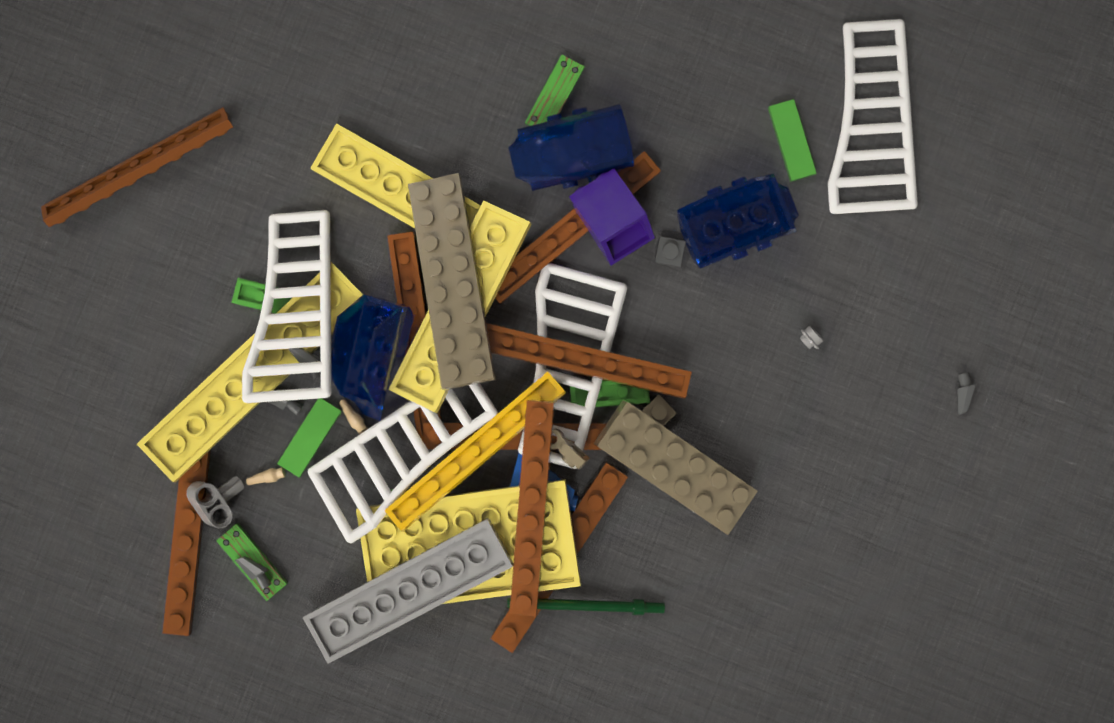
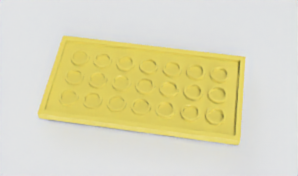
M566 479L548 482L539 591L581 586ZM520 486L446 495L404 532L400 531L388 514H386L375 529L360 538L367 582L487 518L490 519L514 563ZM373 505L369 507L371 508L372 512L375 513L376 510L380 507V505ZM357 508L358 526L366 521ZM513 567L443 604L511 595Z

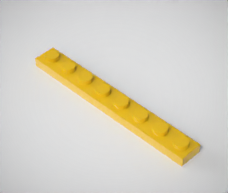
M546 372L384 511L400 531L404 532L525 428L527 400L556 402L566 392L551 374Z

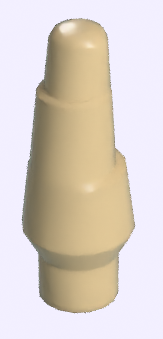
M342 399L339 402L342 411L351 427L356 429L360 435L368 429L364 424V419L358 412L354 411L345 399Z
M283 467L278 469L271 468L247 478L246 483L247 485L264 482H276L278 479L286 477V473Z

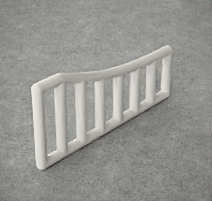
M902 19L847 22L843 25L845 53L844 111L836 155L828 180L829 210L832 214L915 209L918 206L905 22ZM895 30L896 45L855 47L854 32ZM897 56L898 71L855 73V58ZM898 81L899 96L855 99V84ZM900 107L901 122L852 125L855 109ZM902 132L903 148L847 151L849 138L852 135ZM904 158V174L840 177L844 162ZM906 184L907 199L854 203L839 202V188Z
M327 210L272 214L269 216L265 294L258 326L242 371V400L245 403L328 398L332 393L330 213ZM320 221V235L279 238V224ZM320 245V260L278 263L279 249ZM320 270V285L276 288L277 274ZM320 295V310L271 314L274 299ZM320 321V336L264 340L268 325ZM320 346L321 361L255 366L260 351ZM321 372V387L253 392V377Z
M549 263L540 271L535 289L537 335L547 337V326L600 340L602 341L600 350L610 352L625 300L627 285ZM550 274L615 291L613 304L609 306L547 289ZM546 299L609 316L605 331L547 315ZM536 364L533 383L546 372H549L558 383L589 391L585 406L560 399L554 404V409L582 416L578 431L553 425L552 430L555 428L561 430L567 440L574 441V444L583 451L603 379L592 377V381L546 369V366ZM524 429L518 446L520 454L523 453ZM550 452L551 463L571 468L562 460V454Z
M480 383L469 385L485 410L484 413L473 420L468 415L454 390L449 389L445 398L463 425L461 429L451 436L437 413L409 401L308 469V475L348 543H354L375 529L387 514L384 510L400 498L430 465L498 414L497 409ZM419 407L423 410L442 442L431 452L428 451L407 416ZM398 421L421 458V461L411 470L408 469L386 432V429ZM376 436L402 478L392 492L364 446L365 443ZM353 451L357 453L384 499V502L375 513L372 512L342 458ZM332 465L366 521L354 530H352L320 474Z

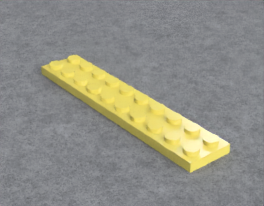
M331 262L332 335L368 299ZM320 273L306 286L320 285ZM320 295L293 297L277 313L320 310ZM320 321L268 325L264 340L320 336ZM255 334L137 443L172 482L175 483L260 403H245L242 400V371ZM320 346L304 347V349L313 353ZM288 349L260 351L255 366L299 362ZM290 374L253 377V392L273 391Z

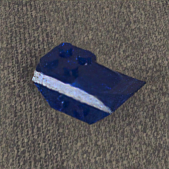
M620 104L589 112L587 107L572 111L573 116L562 118L561 113L546 117L547 122L517 129L518 136L513 144L508 147L515 178L528 183L532 191L560 184L565 189L578 186L577 180L588 178L589 183L593 182L600 174L608 172L613 168L617 171L633 167L632 146Z
M774 173L750 180L742 177L732 181V186L726 189H722V186L715 187L707 191L708 196L677 210L680 230L688 251L700 269L730 257L733 258V261L748 256V250L757 248L758 252L773 246L772 241L797 232L794 225L796 218L799 216L788 187L779 184Z
M363 294L337 316L331 342V378L341 396L355 402L362 414L381 421L396 357L402 356L407 349L414 316L411 308L407 305Z

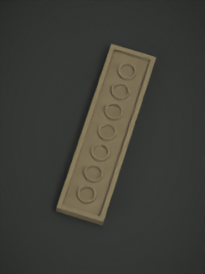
M456 173L408 184L441 388L447 390L496 380L461 175Z

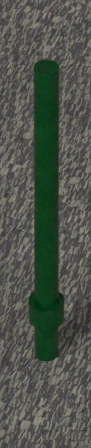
M507 597V608H510L511 598ZM538 599V609L632 612V615H644V613H664L665 603L644 602V599H633L632 602Z

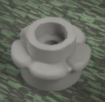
M811 325L805 330L801 329L803 335L800 339L809 349L813 346L819 349L818 346L824 340Z

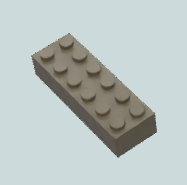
M622 400L593 443L727 535H729L758 492L625 400Z

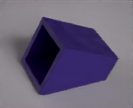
M614 168L600 174L596 180L578 188L569 196L574 209L610 266L655 239L646 212Z

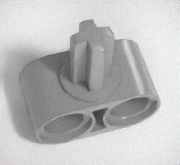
M237 476L231 478L218 489L212 484L195 481L187 489V498L205 524L216 528H225L232 521V511L227 501L243 490L244 485ZM202 488H205L206 497L200 501L198 493ZM220 509V518L214 522L213 513L215 510Z

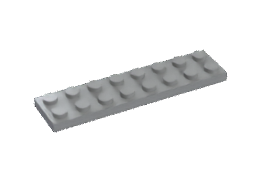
M487 518L304 615L303 619L326 662L329 664L513 567V561L490 519Z

